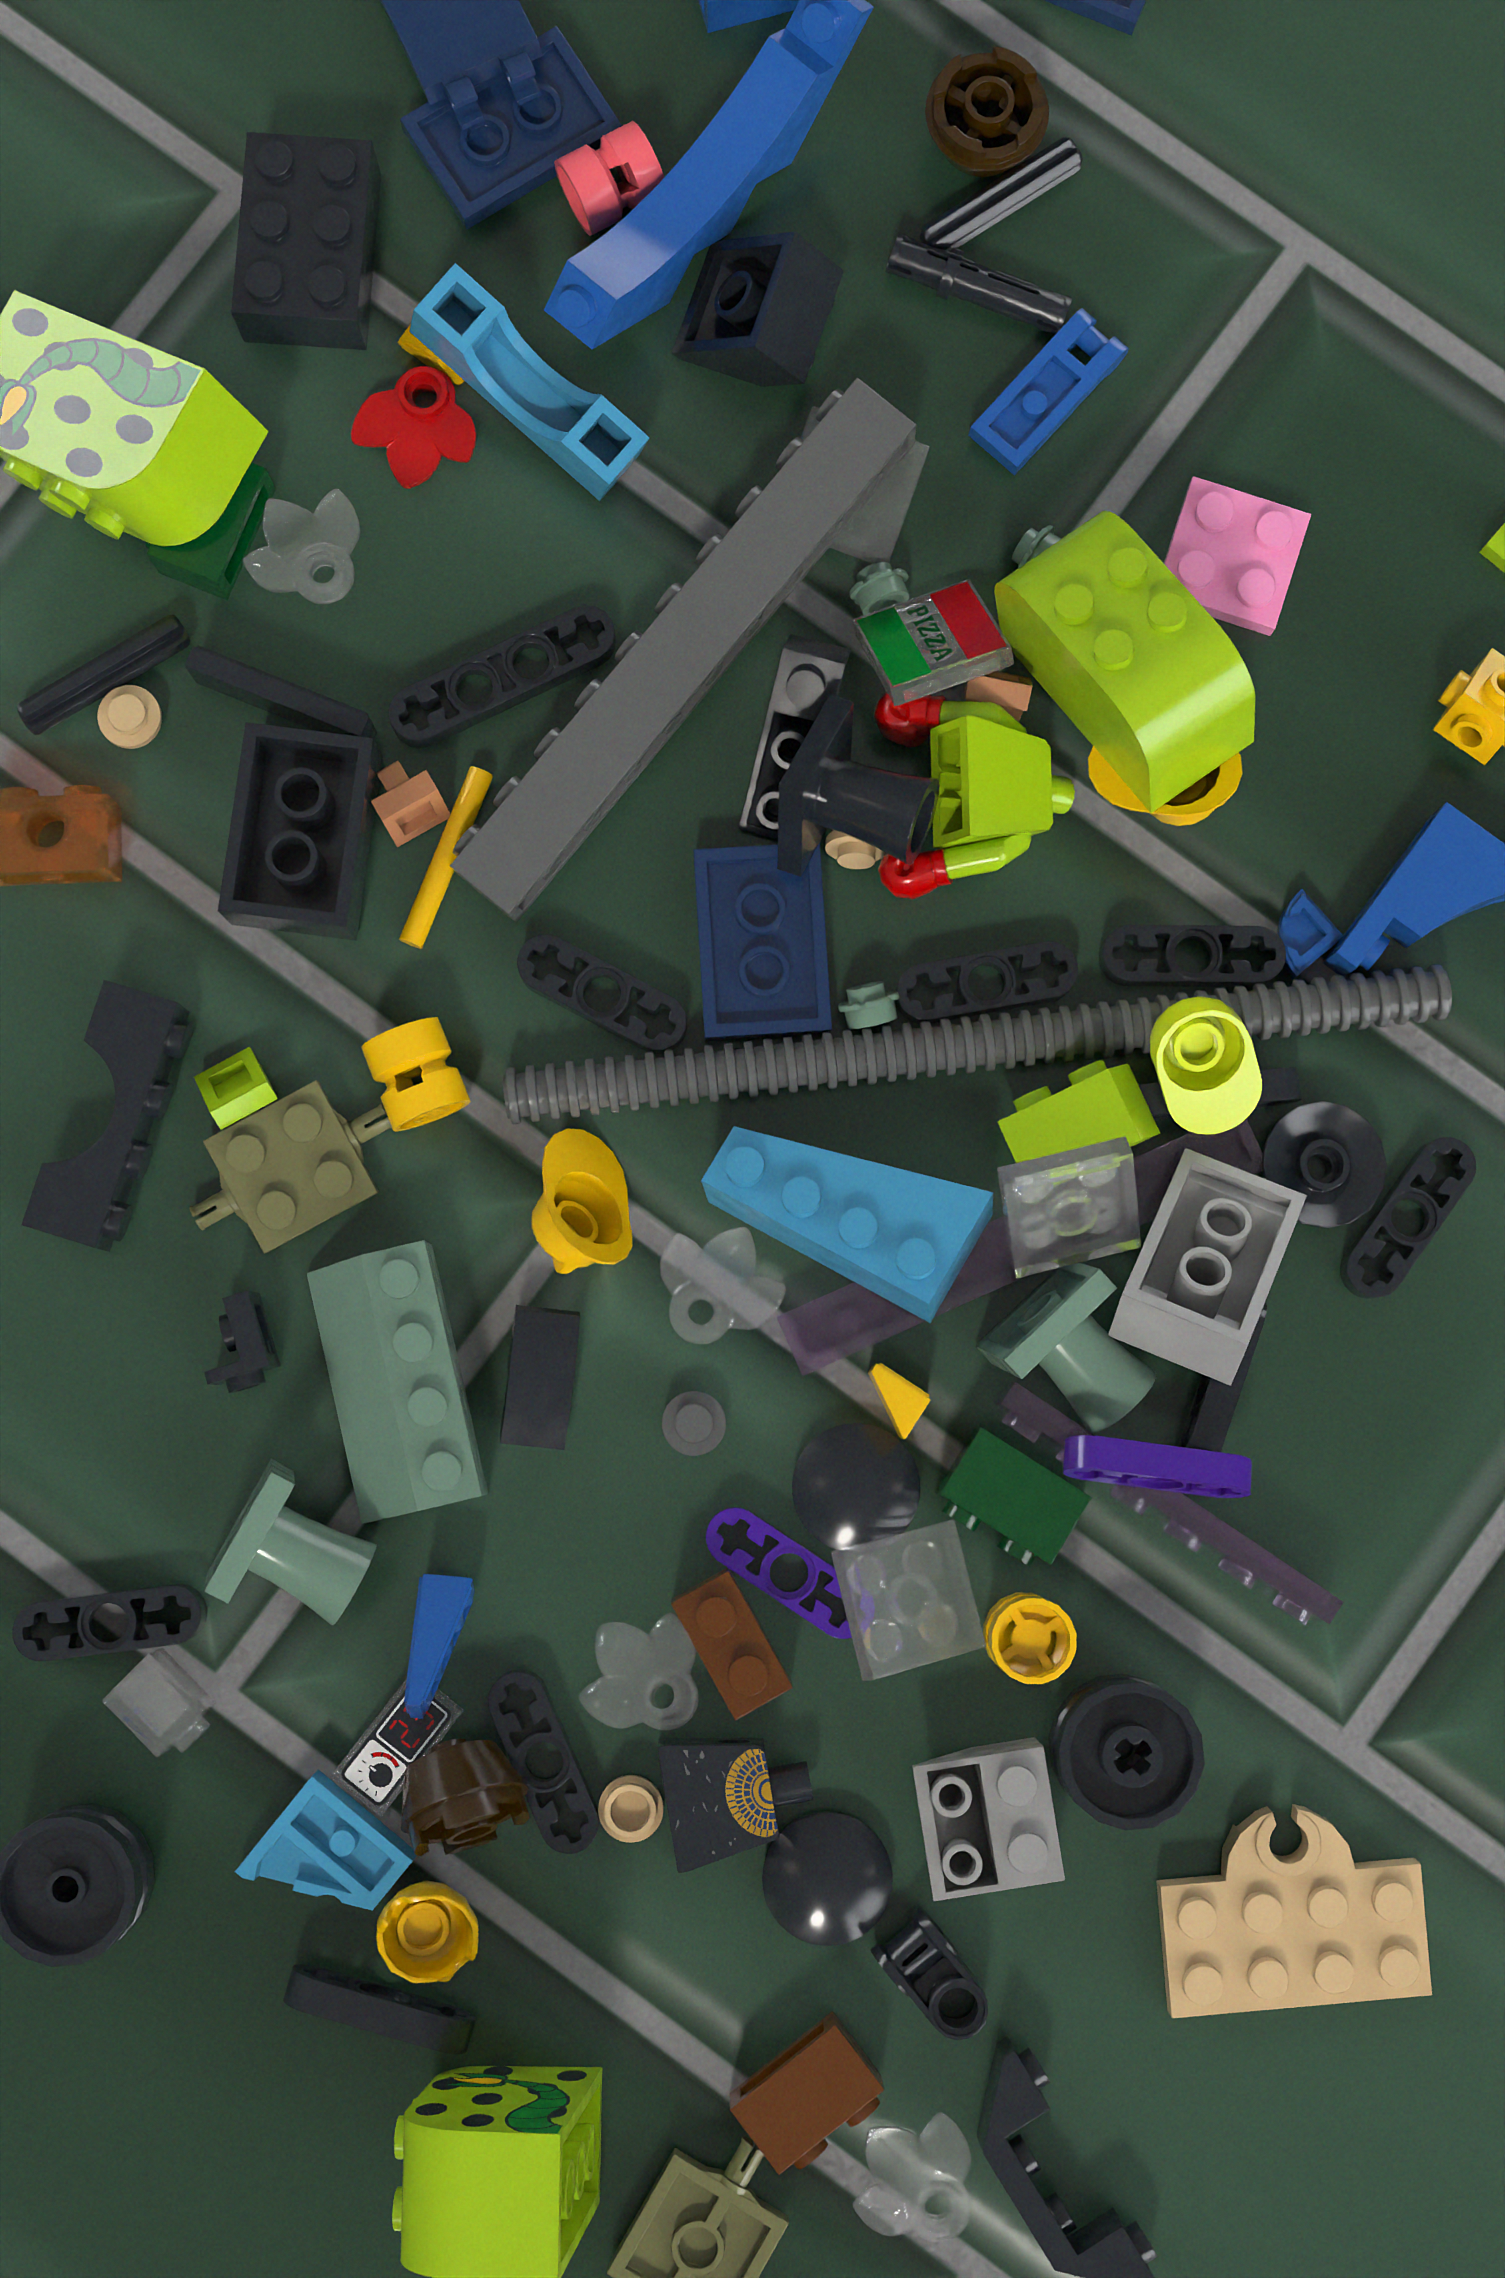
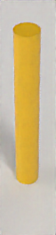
M470 766L399 937L400 941L419 949H422L454 873V870L450 867L457 858L453 854V849L461 836L473 826L493 778V775L474 766Z

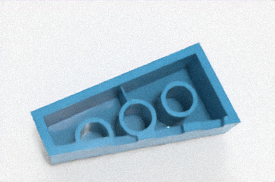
M735 1126L701 1180L710 1204L931 1323L993 1215V1192Z

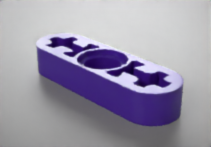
M1079 1435L1065 1439L1063 1474L1071 1478L1216 1498H1242L1251 1494L1252 1460L1236 1454L1103 1436Z
M725 1508L715 1514L710 1520L706 1531V1543L711 1555L721 1564L834 1638H852L866 1629L872 1617L873 1607L869 1594L859 1583L745 1508ZM739 1519L745 1520L749 1524L746 1535L761 1547L767 1534L778 1541L764 1555L758 1574H754L745 1567L755 1558L753 1555L739 1547L735 1548L731 1554L725 1553L721 1549L724 1538L717 1530L723 1522L733 1526ZM782 1554H796L807 1565V1579L797 1590H780L770 1579L771 1564ZM821 1570L832 1576V1579L823 1585L825 1590L839 1598H842L847 1591L857 1595L853 1605L860 1614L854 1623L845 1618L840 1621L838 1626L829 1622L828 1620L832 1614L831 1609L816 1597L811 1610L799 1603L814 1590Z

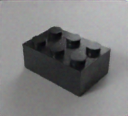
M247 132L231 308L232 316L244 342L367 350L381 172L372 140Z
M245 723L218 912L231 925L357 940L375 808L371 801L377 798L379 777L376 772L381 770L383 758L373 738Z

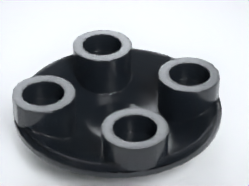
M843 1424L821 1433L804 1449L797 1461L793 1474L792 1496L795 1510L801 1522L820 1542L844 1552H869L893 1542L911 1523L920 1500L919 1472L909 1450L891 1433L869 1424Z
M819 1812L800 1816L789 1822L786 1828L779 1833L780 1837L771 1844L763 1866V1891L772 1915L788 1933L804 1942L815 1945H840L861 1937L882 1917L892 1892V1867L882 1841L867 1825L841 1813Z

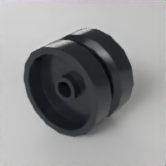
M1128 1674L1097 1676L1073 1689L1056 1710L1048 1736L1051 1767L1063 1790L1096 1821L1125 1831L1154 1828L1178 1815L1197 1792L1205 1765L1202 1734L1189 1710L1156 1684ZM1126 1739L1133 1744V1751L1128 1758L1118 1760L1117 1758L1121 1755L1115 1750V1747L1121 1740Z
M89 1803L64 1806L17 1832L0 1852V1935L2 1939L25 1959L50 1967L80 1965L110 1949L130 1931L145 1913L155 1885L153 1854L141 1830L121 1812ZM66 1876L74 1878L78 1885L69 1886Z

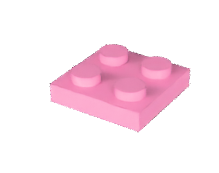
M1193 476L1184 498L1164 564L1213 618L1271 636L1278 622L1311 514Z

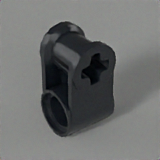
M920 1906L913 1912V1922L885 1946L877 1943L870 1951L896 1986L914 2001L937 2031L943 2036L954 2040L969 2039L979 2033L986 2023L988 2016L987 1998L978 1979L957 1955L958 1952L953 1944ZM952 1988L966 1989L975 1997L973 2009L968 2015L960 2019L948 2018L938 2008L940 1998Z

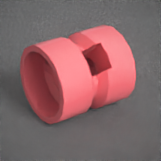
M634 121L600 138V149L594 150L586 144L554 161L555 170L567 201L580 225L589 236L622 220L623 208L628 207L633 210L664 178L663 171L652 146L641 128ZM613 167L616 168L622 180L617 184L609 170Z

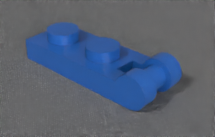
M1083 308L1078 310L970 427L968 436L1014 476L1096 386L1115 370L1129 351V348L1116 336L1109 340L1094 326L1097 320ZM1079 347L1092 359L1085 366L1070 352Z

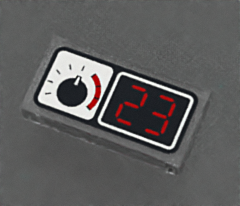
M406 1679L330 1776L380 1817H382L403 1790L405 1769L417 1759L427 1755L429 1749L439 1744L464 1712V1709L439 1689H437L424 1719L410 1718L404 1704Z

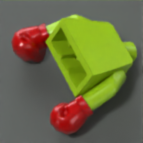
M906 687L888 690L877 702L874 720L879 731L886 739L909 748L921 745L930 736L931 778H937L940 785L938 802L933 818V848L940 849L920 851L911 865H907L889 854L882 857L878 868L881 882L895 897L916 899L930 893L939 886L952 884L953 879L999 870L1028 850L1031 836L1050 830L1053 824V813L1065 814L1071 808L1075 794L1074 784L1068 777L1051 774V748L1046 740L1027 734L1026 728L1000 705L994 702L947 701L945 696H932L931 694Z

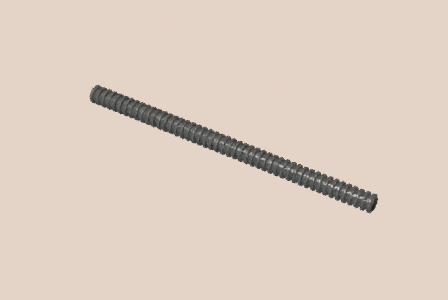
M1431 964L1427 971H1424L1420 966H1412L1408 973H1404L1400 968H1393L1389 971L1388 976H1385L1380 970H1375L1369 974V978H1365L1362 973L1358 972L1352 973L1349 980H1345L1342 975H1333L1330 982H1326L1322 977H1314L1311 983L1307 985L1304 980L1295 979L1289 987L1284 982L1277 981L1273 983L1271 989H1267L1264 984L1259 983L1253 986L1252 991H1247L1246 987L1241 985L1235 986L1232 993H1227L1224 988H1216L1213 995L1209 996L1204 990H1197L1194 993V997L1201 996L1218 999L1231 1007L1242 1020L1250 1037L1252 1038V1035H1257L1260 1040H1269L1272 1033H1277V1036L1280 1038H1288L1291 1031L1296 1030L1298 1035L1306 1036L1312 1028H1315L1319 1034L1329 1032L1331 1026H1335L1336 1030L1342 1032L1347 1031L1350 1028V1024H1354L1359 1030L1366 1029L1370 1022H1374L1377 1027H1386L1389 1020L1392 1019L1395 1024L1404 1025L1410 1017L1417 1023L1425 1022L1429 1015H1432L1433 1019L1440 1021L1447 1018L1452 1005L1450 980L1447 972L1440 964ZM1184 992L1176 993L1173 1000H1168L1165 994L1156 996L1154 1002H1149L1143 996L1137 997L1135 1004H1129L1126 999H1118L1116 1005L1110 1007L1108 1002L1098 1001L1096 1008L1092 1009L1089 1008L1088 1004L1080 1003L1075 1011H1070L1067 1005H1062L1058 1007L1057 1013H1050L1049 1009L1044 1007L1039 1008L1037 1015H1030L1028 1010H1020L1018 1017L1012 1018L1008 1012H1000L998 1019L991 1020L988 1014H982L979 1017V1021L971 1022L968 1016L960 1017L958 1024H951V1021L946 1018L940 1020V1026H931L929 1021H921L920 1028L913 1029L910 1023H902L900 1030L892 1031L890 1025H883L881 1032L872 1033L870 1027L862 1028L860 1035H852L851 1030L847 1029L842 1030V1037H832L829 1031L822 1033V1039L813 1040L811 1034H803L802 1041L793 1042L791 1036L783 1037V1043L773 1044L772 1039L767 1038L763 1039V1045L753 1046V1042L749 1040L743 1042V1048L734 1049L732 1043H724V1050L714 1051L712 1045H705L704 1052L694 1053L693 1047L684 1048V1054L674 1055L673 1049H668L664 1051L663 1057H654L653 1051L645 1052V1059L635 1060L634 1054H625V1061L615 1062L614 1056H606L605 1063L595 1064L594 1058L585 1059V1065L575 1066L574 1060L565 1062V1068H556L552 1062L546 1063L545 1070L536 1071L535 1065H527L525 1072L516 1073L515 1067H507L505 1074H503L506 1113L508 1119H511L512 1124H520L521 1117L530 1116L532 1122H540L541 1115L550 1114L552 1120H558L561 1118V1113L570 1112L571 1117L576 1118L580 1117L581 1110H590L591 1115L594 1116L600 1115V1108L610 1107L611 1113H619L620 1106L630 1105L631 1111L640 1110V1104L650 1103L651 1109H656L660 1107L659 1102L670 1101V1106L674 1107L679 1106V1099L689 1098L690 1104H698L699 1097L709 1096L710 1102H718L719 1095L729 1094L730 1100H736L739 1098V1093L748 1092L749 1097L754 1098L758 1097L759 1090H768L769 1095L772 1096L778 1095V1088L788 1087L789 1093H797L798 1086L807 1085L809 1091H816L818 1084L827 1083L829 1089L837 1088L840 1081H847L848 1086L852 1087L857 1085V1079H866L870 1085L877 1083V1077L886 1076L888 1082H895L897 1075L902 1074L906 1075L907 1080L916 1079L917 1073L925 1072L927 1078H932L936 1076V1071L945 1070L947 1076L955 1075L956 1068H964L968 1074L974 1073L976 1066L984 1065L986 1071H994L996 1064L1003 1063L1006 1069H1012L1015 1067V1062L1023 1061L1026 1067L1034 1066L1036 1059H1042L1046 1065L1053 1064L1055 1057H1062L1064 1062H1073L1075 1055L1080 1054L1084 1060H1092L1094 1053L1101 1052L1104 1058H1110L1116 1050H1120L1124 1056L1132 1055L1134 1048H1140L1141 1052L1146 1054L1150 1053V1034L1156 1019L1169 1006L1188 998V996Z

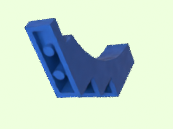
M799 0L786 28L768 37L727 101L671 171L627 216L590 246L566 261L544 311L589 348L594 349L669 304L694 254L732 232L758 182L792 164L874 7L866 0Z
M1448 802L1443 804L1428 818L1348 927L1343 937L1326 957L1323 964L1344 977L1359 965L1367 971L1377 961L1390 942L1382 934L1383 932L1407 948L1433 929L1460 915L1494 903L1504 902L1505 841L1504 843Z

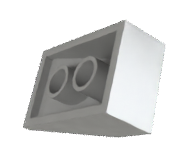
M1185 1148L1124 1288L1108 1336L1231 1386L1307 1195Z

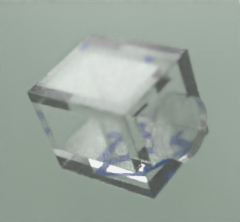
M164 1648L149 1653L102 1700L156 1757L167 1752L173 1746L181 1753L186 1751L210 1727L211 1724L203 1716L216 1704L213 1698Z

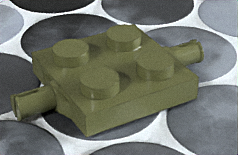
M315 1080L209 1137L203 1143L219 1170L220 1183L223 1190L194 1206H189L193 1217H197L217 1206L216 1210L197 1219L195 1222L203 1231L208 1226L235 1212L237 1216L249 1225L265 1254L379 1193V1190L364 1165L361 1144L390 1128L392 1129L388 1117L366 1128V1125L387 1114L385 1108L380 1103L372 1110L348 1122L346 1118L333 1108L320 1082Z
M742 2137L741 2143L725 2171L707 2167L674 2148L610 2260L607 2274L613 2278H759L789 2224V2217L758 2198L748 2186L749 2181L764 2157V2154L756 2144L753 2148V2140L748 2137Z

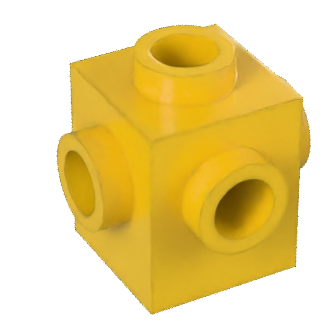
M1491 648L1470 675L1460 670L1438 700L1447 708L1433 729L1483 765H1486L1501 746L1505 747V656Z

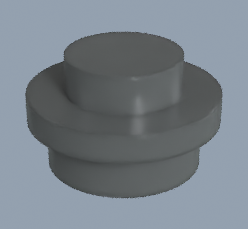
M699 1391L685 1392L676 1396L667 1405L662 1417V1430L669 1445L676 1451L689 1456L703 1455L713 1450L721 1442L726 1429V1418L721 1405L712 1396Z

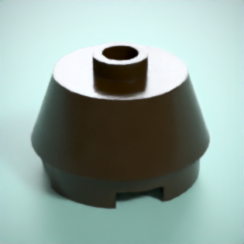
M993 47L992 53H975L962 58L961 54L954 57L932 83L927 95L925 115L932 139L950 164L959 171L971 176L990 177L1007 171L1035 151L1047 130L1049 105L1045 90L1037 78V72L1031 63L1014 51L1002 47Z
M460 1738L442 1742L429 1749L427 1755L411 1763L404 1771L401 1831L409 1834L414 1853L417 1856H422L429 1852L428 1845L442 1842L445 1855L484 1845L498 1839L496 1834L498 1824L511 1817L514 1825H523L528 1821L530 1815L524 1798L529 1790L528 1786L494 1741L474 1740L466 1742L465 1739Z

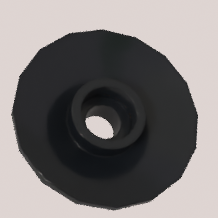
M1320 1101L1300 1105L1277 1120L1265 1139L1261 1168L1264 1179L1307 1195L1297 1220L1299 1223L1326 1229L1350 1224L1372 1208L1384 1188L1387 1162L1382 1141L1367 1119L1347 1106ZM1312 1156L1320 1158L1325 1165V1174L1321 1179L1313 1177L1308 1170V1161Z

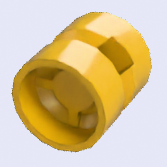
M438 1017L424 1018L400 1025L371 1038L361 1046L373 1079L376 1082L385 1083L387 1089L380 1098L392 1129L395 1132L416 1128L439 1120L471 1103L458 1068L446 1065L445 1060L452 1051ZM421 1075L423 1082L413 1085L411 1078Z
M1016 1592L1001 1598L989 1610L983 1624V1643L988 1656L1009 1677L1024 1684H1044L1057 1679L1070 1666L1076 1653L1077 1633L1071 1618L1059 1605L1034 1593Z

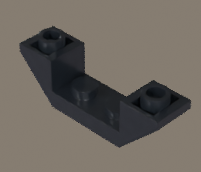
M1008 2036L996 2043L977 2131V2139L985 2158L1053 2269L1083 2278H1155L1148 2265L1149 2262L1158 2257L1137 2221L1135 2220L1125 2227L1113 2207L1070 2236L1068 2235L1077 2226L1057 2192L1055 2191L1045 2198L1032 2177L1042 2169L1021 2134H1018L1011 2140L1008 2138V2136L1050 2110L1041 2089L1051 2082L1029 2047L1018 2054Z

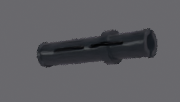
M898 234L886 267V273L907 278L937 290L936 297L947 300L950 295L1016 321L1032 325L1054 336L1062 328L1072 297L1046 290L1033 283L977 264V262L964 258V251L953 248L950 253L921 243L916 239L905 236V234Z

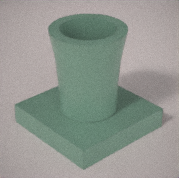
M1066 1259L975 1345L992 1365L1020 1379H1023L1039 1364L1069 1401L1085 1429L1090 1434L1103 1431L1123 1418L1143 1399L1156 1379V1372L1127 1351L1114 1338L1108 1336L1109 1333L1090 1315L1117 1287L1101 1269Z
M271 1458L207 1572L204 1592L228 1604L246 1571L249 1570L297 1598L333 1626L348 1606L374 1556L377 1543L342 1533L284 1506L295 1486L294 1470Z

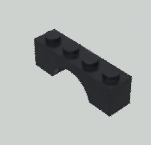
M107 980L103 981L83 1041L102 1057L112 1075L115 1087V1106L111 1121L101 1138L87 1151L64 1161L42 1163L21 1225L110 1252L114 1240L120 1242L123 1239L132 1216V1205L126 1202L134 1179L142 1180L150 1164L153 1146L147 1143V1139L154 1118L161 1120L164 1117L172 1097L173 1084L167 1082L174 1058L182 1059L192 1037L193 1024L187 1022L190 1012L178 1002Z

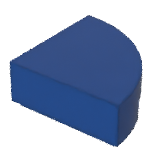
M1303 889L1287 904L1278 924L1277 934L1282 939L1286 950L1284 969L1293 980L1343 937L1342 933Z

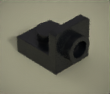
M244 1291L222 1298L226 1314L219 1316L221 1334L228 1351H238L240 1361L205 1371L204 1374L207 1385L226 1383L228 1393H234L266 1383L264 1371L280 1367L281 1365L260 1293Z

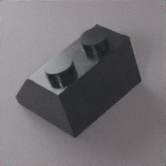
M796 231L717 241L709 246L672 354L680 360L761 387L805 384L808 372L815 360V352L825 323L833 308L835 295L844 270Z

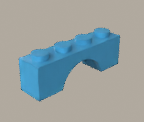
M456 263L413 310L409 332L599 501L642 452L649 437L602 394H593L575 386L543 361L515 329L505 307Z

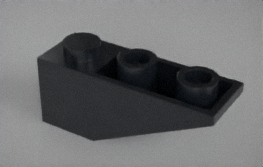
M790 634L782 650L739 829L778 839L779 783L829 695L839 697L851 649Z

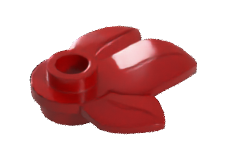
M418 366L405 372L399 378L393 390L374 393L366 399L354 419L351 440L354 445L363 447H387L386 455L394 477L403 488L410 489L422 484L433 475L439 466L442 456L456 462H469L476 444V430L471 416L456 404V393L450 378L437 368ZM423 392H431L437 396L435 403L427 408L418 407L415 404V399Z

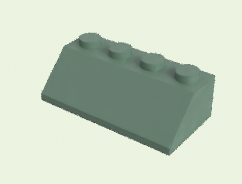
M422 1240L362 1254L307 1273L361 1524L487 1495V1485L433 1245Z

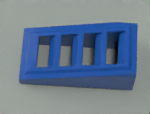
M423 1574V1578H419L404 1704L410 1718L424 1719L426 1711L430 1708L474 1601L475 1590L473 1579L434 1574Z

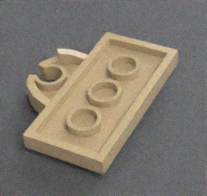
M1292 1804L1291 1818L1300 1827L1302 1840L1298 1849L1290 1855L1278 1856L1270 1850V1836L1276 1827L1273 1812L1267 1806L1253 1812L1239 1825L1235 1826L1233 1824L1222 1847L1221 1875L1156 1880L1167 2011L1171 2018L1432 1995L1421 1864L1415 1858L1354 1863L1348 1843L1324 1816L1322 1817L1304 1806Z

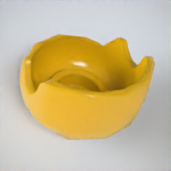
M433 1881L415 1883L399 1891L383 1908L377 1919V1949L392 1973L412 1983L448 1982L469 1960L474 1961L477 1955L478 1921L465 1896L442 1882Z

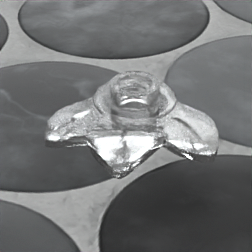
M333 489L321 500L313 514L294 503L275 498L268 499L263 516V530L268 546L259 548L243 558V563L251 577L266 590L274 593L298 591L305 599L316 604H330L342 599L350 591L354 582L355 570L350 554L360 537L359 520L349 499L339 489ZM322 566H329L335 570V574L329 582L318 583L313 580L315 571Z
M739 1227L720 1233L710 1240L703 1249L696 1242L680 1233H676L666 1246L661 1257V1278L673 1296L669 1306L671 1325L675 1332L684 1340L694 1344H708L721 1338L728 1328L754 1329L766 1322L781 1304L786 1291L785 1285L774 1279L754 1276L756 1251L751 1232L748 1228ZM698 1300L708 1302L714 1311L712 1319L703 1325L694 1323L688 1315L690 1306Z
M667 1613L654 1625L649 1635L641 1629L626 1623L613 1622L599 1626L595 1640V1653L599 1669L604 1676L588 1685L579 1694L580 1702L592 1717L605 1725L618 1729H625L644 1722L648 1726L662 1731L678 1729L693 1717L698 1706L699 1694L697 1685L690 1672L697 1651L679 1618L672 1613ZM668 1684L674 1691V1700L668 1708L660 1709L655 1703V1693L659 1687Z
M939 2112L929 2121L919 2138L912 2132L895 2126L870 2128L867 2132L865 2144L866 2159L876 2184L866 2188L853 2202V2207L863 2222L872 2230L886 2236H895L914 2231L923 2239L932 2242H944L958 2236L966 2227L971 2214L969 2194L963 2185L971 2165V2155L968 2143L958 2125L949 2116ZM935 2194L944 2195L949 2200L948 2209L940 2215L930 2214L925 2209L926 2201Z

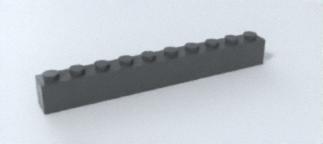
M858 377L845 393L838 388L829 395L815 418L820 423L805 441L800 437H796L789 443L776 462L775 467L779 472L765 489L756 485L749 491L736 510L735 515L739 520L725 537L717 533L709 539L695 560V564L699 566L684 586L679 582H675L669 587L655 607V612L659 616L644 634L636 630L623 642L614 658L619 664L604 682L596 678L582 691L574 705L578 713L563 731L555 727L542 739L534 752V757L538 761L523 779L515 775L502 787L493 802V805L498 809L481 828L479 825L474 824L456 843L453 854L457 858L450 867L515 923L518 922L915 445L916 424Z

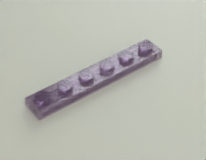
M1016 1382L1008 1383L995 1405L1007 1412L1002 1423L1032 1443H1035L1039 1435H1042L1060 1447L1061 1450L1056 1459L1062 1464L1064 1462L1066 1438L1079 1435L1095 1436ZM1115 1484L1109 1494L1140 1516L1149 1507L1167 1519L1169 1522L1163 1531L1190 1550L1197 1552L1201 1544H1204L1222 1556L1223 1559L1218 1568L1247 1588L1251 1589L1256 1580L1277 1593L1271 1604L1303 1625H1306L1310 1617L1330 1624L1344 1603L1182 1493Z

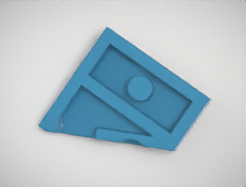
M318 1769L235 1872L244 1879L254 1881L258 1876L293 1884L292 1891L316 1897L332 1895L344 1904L373 1911L417 1855L411 1846Z

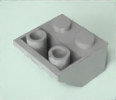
M1035 1737L970 1747L912 1765L933 1901L1065 1880L1044 1746Z

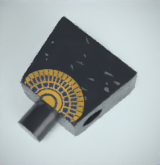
M663 1738L658 1740L657 1749L678 1873L697 1869L776 1840L780 1836L775 1807L813 1801L807 1761L768 1767L763 1738Z

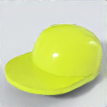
M1197 996L1182 999L1169 1006L1156 1019L1150 1034V1055L1156 1069L1167 1109L1174 1121L1190 1132L1205 1135L1225 1132L1242 1123L1252 1113L1260 1099L1262 1079L1252 1039L1238 1014L1221 1000Z

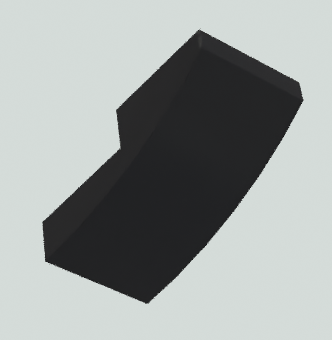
M516 1305L507 1363L508 1378L500 1427V1444L565 1450L577 1356L580 1312Z

